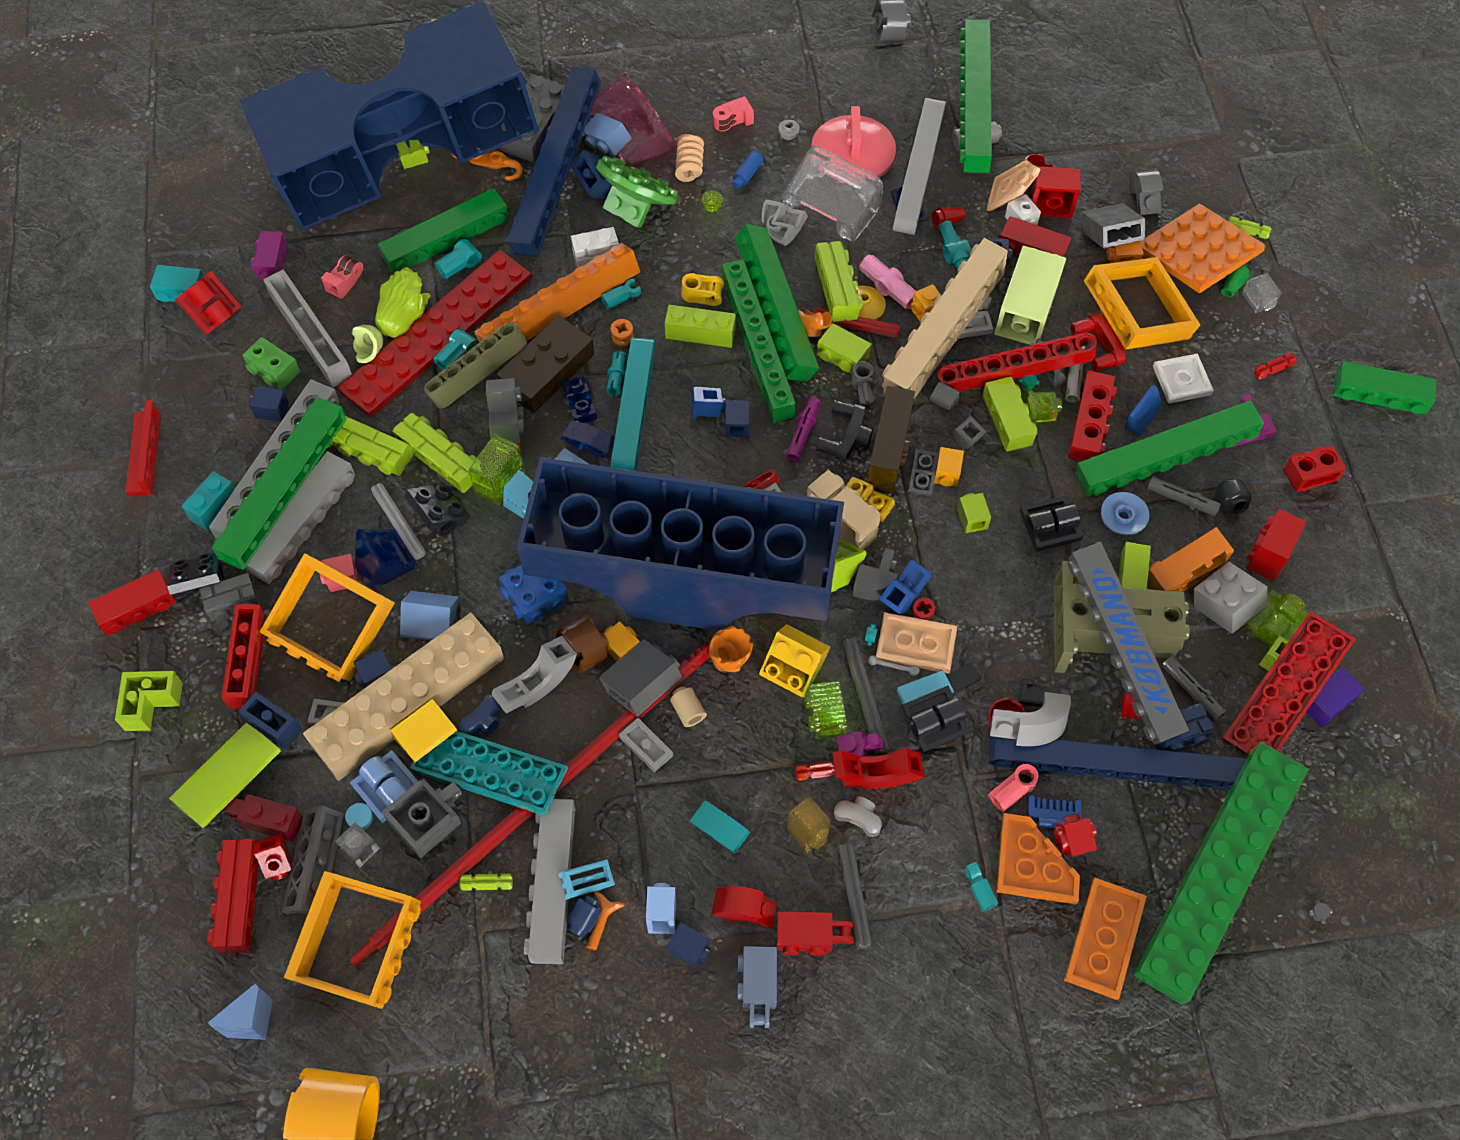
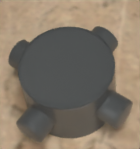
M1317 900L1315 901L1316 905L1308 911V914L1314 920L1320 921L1321 924H1326V919L1333 913V910L1328 905Z

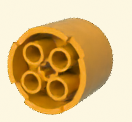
M315 1068L303 1069L299 1080L303 1081L296 1092H292L290 1096L283 1139L373 1140L380 1099L378 1078L375 1076Z

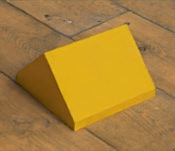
M431 699L390 731L396 742L416 762L456 732L457 729L436 702Z

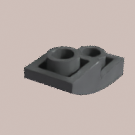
M915 450L908 492L932 496L939 453Z

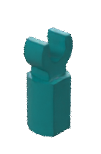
M629 279L624 286H619L601 295L602 302L607 310L628 300L629 297L634 298L641 294L640 286L631 289L635 286L634 279Z
M974 862L967 865V869L964 872L971 883L970 889L981 912L996 907L998 901L987 879H983L978 864Z

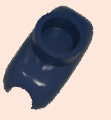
M492 694L485 695L475 711L459 720L458 728L461 733L475 737L480 732L490 735L497 729L500 720L496 716L500 712V705Z

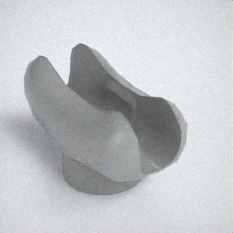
M858 796L854 803L844 800L836 804L834 816L838 821L853 823L862 828L870 837L877 836L880 833L882 822L880 817L873 813L876 806L870 800Z

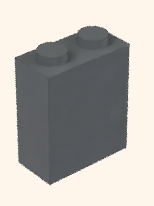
M1123 203L1083 211L1082 233L1102 248L1145 240V218Z
M643 639L599 678L606 692L638 717L678 682L682 676L678 669L680 665L672 655H665L657 644L654 643L652 645Z

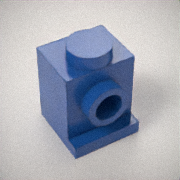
M693 387L691 399L692 419H697V416L720 417L721 411L725 412L726 398H722L721 388Z

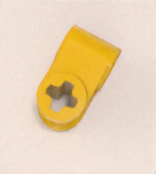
M689 273L682 278L681 296L683 300L689 303L717 306L722 302L721 290L724 288L725 282L717 276Z

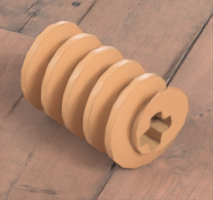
M682 134L677 140L675 175L682 182H690L702 174L704 141L698 136Z

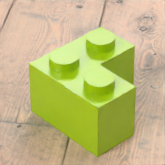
M174 671L122 672L115 721L124 731H151L154 707L180 706L183 682Z

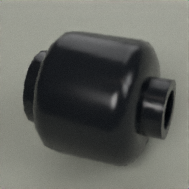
M1239 479L1224 480L1215 492L1217 501L1221 503L1220 506L1229 514L1243 513L1248 509L1252 500V495L1248 488Z

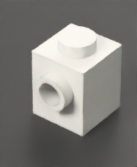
M1025 194L1008 203L1005 218L1008 220L1009 216L1038 225L1041 211Z

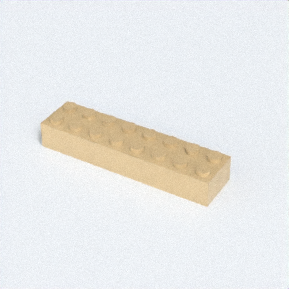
M986 238L979 245L975 244L970 252L968 261L961 263L957 276L948 281L944 294L942 296L938 295L935 299L931 312L924 314L920 327L911 332L907 345L898 350L894 363L887 365L882 374L884 377L882 387H884V398L887 386L915 391L914 399L1004 275L1008 250Z
M470 612L306 730L303 735L334 777L340 781L393 742L395 739L390 730L431 699L439 707L502 662L504 656L501 647Z

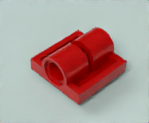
M212 271L175 299L205 335L209 334L242 307Z

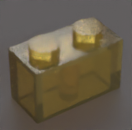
M809 796L789 812L787 830L807 852L813 848L818 850L828 840L826 837L829 833L830 819Z

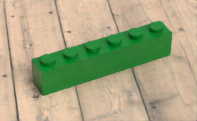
M493 188L378 243L381 257L394 275L396 271H401L407 267L410 268L439 253L445 252L462 239H470L509 220L507 205Z

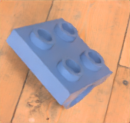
M391 750L382 758L375 756L369 759L361 767L360 775L352 780L350 784L383 823L386 819L382 811L417 782V779Z

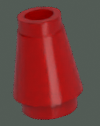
M938 207L932 212V223L936 228H939V225L945 221H951L953 225L965 219V210L962 207Z

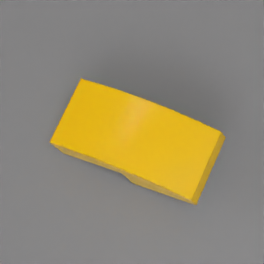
M852 477L845 486L857 491L862 500L868 505L874 506L881 515L880 521L882 522L895 505L893 498L874 491L872 484Z

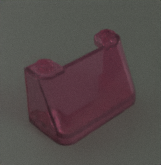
M626 73L622 74L596 96L589 116L593 118L599 113L622 122L632 137L619 150V155L616 157L624 161L628 167L651 160L677 147V141L648 98Z

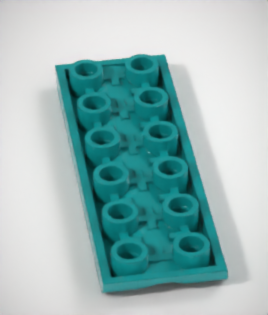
M458 731L454 732L418 761H413L410 766V770L419 775L447 784L454 782L459 788L541 815H546L568 769L566 765Z

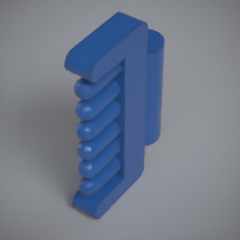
M1033 795L1028 798L1027 817L1038 820V827L1054 829L1057 827L1056 823L1064 821L1063 817L1067 815L1079 814L1081 816V801L1079 800L1075 802L1073 812V801L1068 802L1067 811V801L1063 800L1062 811H1060L1059 799L1055 800L1054 810L1053 799H1049L1047 809L1046 798L1042 799V808L1039 797L1036 800Z

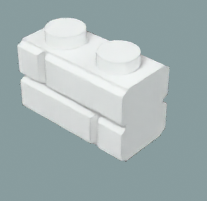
M614 227L571 236L572 251L577 267L584 266L596 256L604 254L614 245L618 244Z

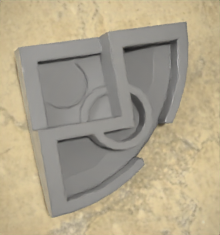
M765 200L762 208V223L766 225L771 239L784 246L788 245L795 238L808 217L805 211L787 208L784 203Z

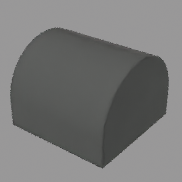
M939 382L930 397V401L951 412L959 402V391Z
M969 416L953 431V438L959 446L969 449L987 431L974 418Z

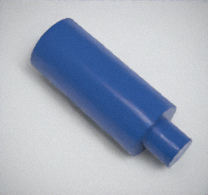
M756 151L750 152L733 175V187L738 189L740 186H745L763 162V157L760 153Z

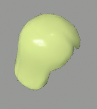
M360 325L353 328L352 335L355 337L353 348L357 353L356 360L359 363L370 362L376 357L383 346L382 334L372 325Z

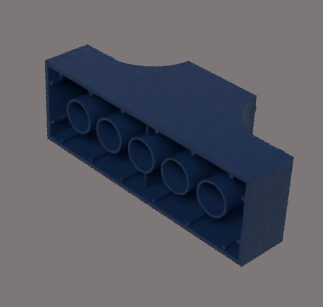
M540 457L517 543V550L524 575L578 583L597 590L616 601L625 610L627 617L718 631L726 628L734 619L760 613H776L827 621L844 502Z

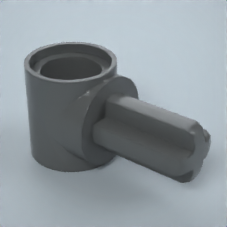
M861 361L853 367L851 384L858 391L860 405L869 407L874 403L872 395L874 369L870 363Z

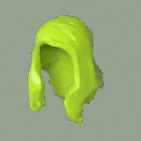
M408 267L403 268L401 271H396L394 275L390 276L388 281L381 285L375 323L384 336L396 338L406 333L410 326L424 314L425 308L428 305L430 294H421V278L417 272H413Z

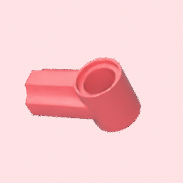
M1029 764L1018 766L1010 777L988 794L992 804L998 810L1004 812L1025 794L1032 792L1038 780L1036 768ZM1027 775L1032 782L1023 783L1020 781L1019 776Z

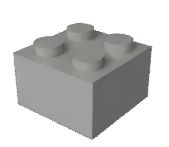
M1227 562L1194 588V608L1233 634L1267 606L1268 586L1232 563Z

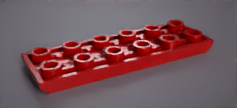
M1309 611L1223 738L1247 754L1259 742L1279 752L1356 639L1312 611Z

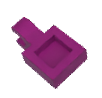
M860 731L838 736L839 750L858 756L867 757V751L884 748L883 738H879L878 733L869 734L865 737V734Z

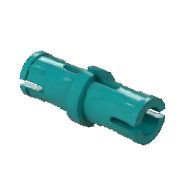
M617 351L613 353L611 367L607 372L609 379L606 393L610 396H614L615 390V395H620L622 380L625 378L626 372L624 368L627 355L619 351L618 358Z

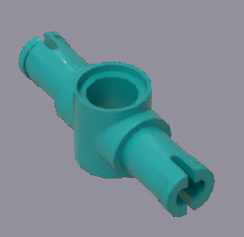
M945 221L939 225V230L945 240L943 254L948 264L953 263L954 267L959 269L963 261L967 262L970 258L971 248L966 239L961 240L960 236H957L951 221Z

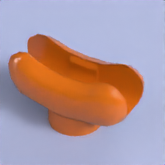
M808 309L804 313L798 310L808 337L822 336V329L829 328L832 323V315L829 312L814 314Z

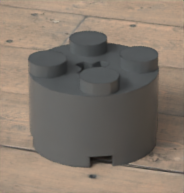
M875 0L871 12V17H875V24H871L874 40L878 42L905 41L906 28L911 24V16L906 11V0Z

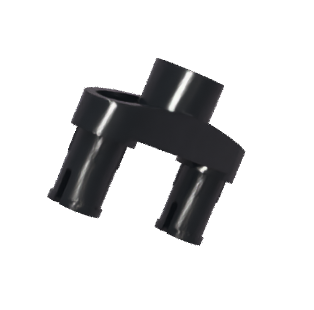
M835 399L831 413L849 418L850 424L843 441L839 443L820 437L816 451L835 456V459L845 462L852 454L856 445L868 448L873 428L862 425L865 406L856 403L853 405Z

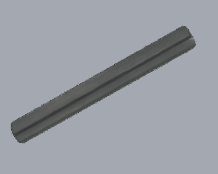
M855 638L845 639L843 641V648L869 734L878 733L879 738H883L884 748L875 750V753L877 755L887 753L889 750L888 742Z

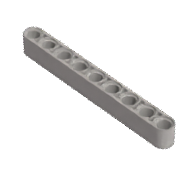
M925 98L893 225V231L915 235L946 101Z

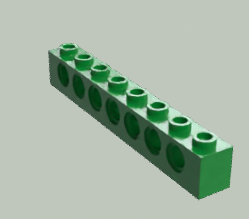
M742 259L722 264L724 288L733 313L736 314V322L772 424L794 419L796 403L745 262Z

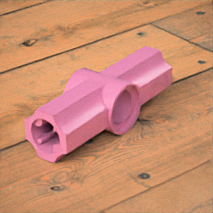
M867 255L859 265V270L874 282L876 289L883 296L890 295L905 309H911L913 294L916 290L904 281L903 275L898 269L894 267L889 269L874 255Z

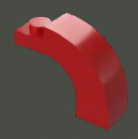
M907 748L876 757L858 756L843 750L833 753V769L836 778L843 780V785L846 787L858 789L886 788L908 784L925 778L921 753Z

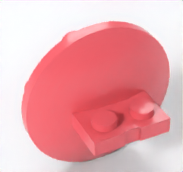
M851 106L850 115L839 116L825 122L814 134L811 145V155L816 167L824 175L842 185H866L879 179L889 171L896 154L895 140L890 131L880 122L869 117L860 116V106Z

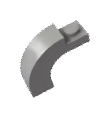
M563 636L542 645L539 656L534 664L517 678L493 689L492 696L505 713L522 705L525 708L531 706L547 695L563 680L574 664L576 652Z
M1045 692L1042 708L1029 713L994 709L990 736L1016 739V746H1037L1050 743L1059 738L1066 729L1071 697L1065 694Z

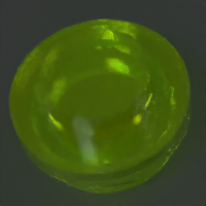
M707 191L702 195L701 202L706 210L716 211L722 205L723 197L717 191Z

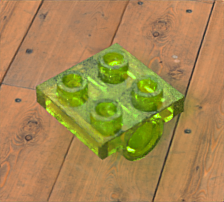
M1271 589L1267 595V606L1251 618L1243 628L1272 646L1279 636L1289 641L1308 612L1304 610L1305 603L1298 596L1291 593H1285L1282 596Z

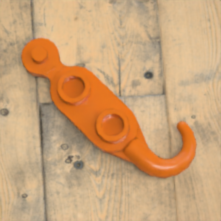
M495 150L468 160L472 164L493 169L503 167L516 169L514 175L505 176V180L508 181L520 178L523 173L522 165L518 161L510 159L502 152Z

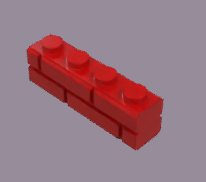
M237 604L234 608L235 617L232 622L227 656L228 664H226L222 699L228 708L241 709L251 696L257 692L264 634L260 633V630L267 618L261 606L257 604Z
M253 839L240 841L224 840L222 849H219L217 852V864L220 866L219 875H216L214 878V890L217 892V899L211 905V916L214 918V926L208 932V943L217 953L250 952L259 862L254 855L256 841Z

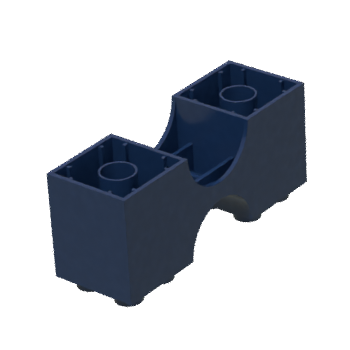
M484 0L471 6L460 7L454 13L432 22L421 23L415 29L403 33L406 47L401 61L389 74L376 81L357 85L341 83L328 76L321 67L311 72L300 73L294 79L270 89L259 90L253 96L240 101L269 173L301 231L381 198L379 190L380 178L389 162L399 155L397 143L406 141L407 146L410 148L409 140H419L423 146L440 147L451 152L460 163H464L521 139L523 135L539 131L521 70ZM502 123H504L506 131L502 130Z

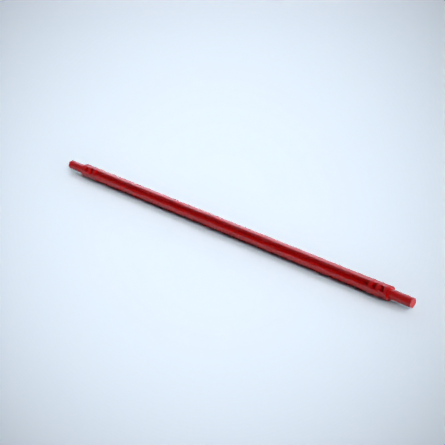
M710 641L706 645L702 644L679 664L678 669L682 678L637 717L630 710H627L566 764L568 769L556 793L620 738L619 734L637 718L641 719L710 658ZM517 807L415 897V899L421 901L420 914L454 885L462 875H465L533 815L534 812ZM401 910L368 938L370 941L349 958L355 967L376 949L380 950L391 940Z

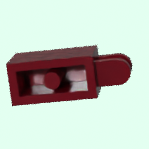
M248 794L245 801L233 798L224 807L229 816L237 819L245 829L269 836L282 833L284 840L294 842L303 817L295 807Z

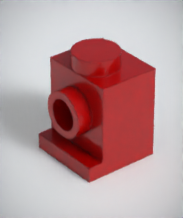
M282 833L255 842L254 855L259 862L265 879L272 877L274 880L284 878L288 871L292 869V859Z

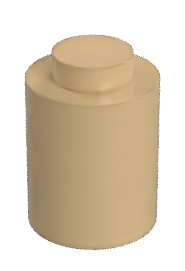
M683 686L672 693L673 696L670 701L684 727L694 726L705 719L707 714L692 688Z

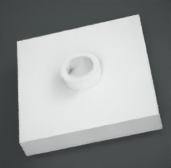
M1198 354L1156 361L1153 364L1154 371L1168 404L1210 396L1214 391Z

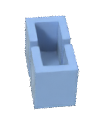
M656 883L654 887H647L646 923L648 933H675V887H670L666 883Z

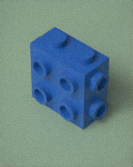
M521 565L515 569L512 568L505 571L499 577L501 587L498 589L505 601H511L513 613L517 619L522 618L526 625L541 620L545 614L553 609H560L569 601L567 589L561 581L524 575Z

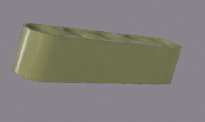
M505 323L432 378L425 385L424 391L436 407L445 408L520 352L526 346L527 339L516 323Z

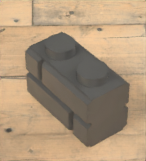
M249 573L200 588L204 608L211 621L221 622L229 619L231 615H234V608L237 604L260 605L254 581Z

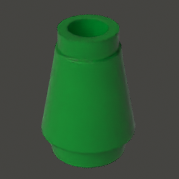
M1242 265L1226 276L1221 290L1223 295L1233 297L1246 283L1250 273L1248 267Z

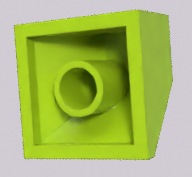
M839 538L831 592L848 585L866 557L865 550L842 538Z

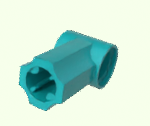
M462 239L456 243L452 252L436 261L435 266L440 275L447 279L464 267L473 268L477 266L482 259V254L468 239Z
M456 329L451 334L449 343L433 358L434 363L443 371L479 344V342L464 330Z

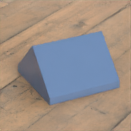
M410 591L401 601L400 636L432 641L454 625L460 598L458 596Z
M254 984L208 1023L226 1038L266 1040L273 1000L258 985Z

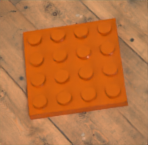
M1200 203L1147 236L1145 240L1140 241L1143 256L1146 258L1158 257L1168 273L1198 293L1203 292L1264 252L1265 248L1264 243Z

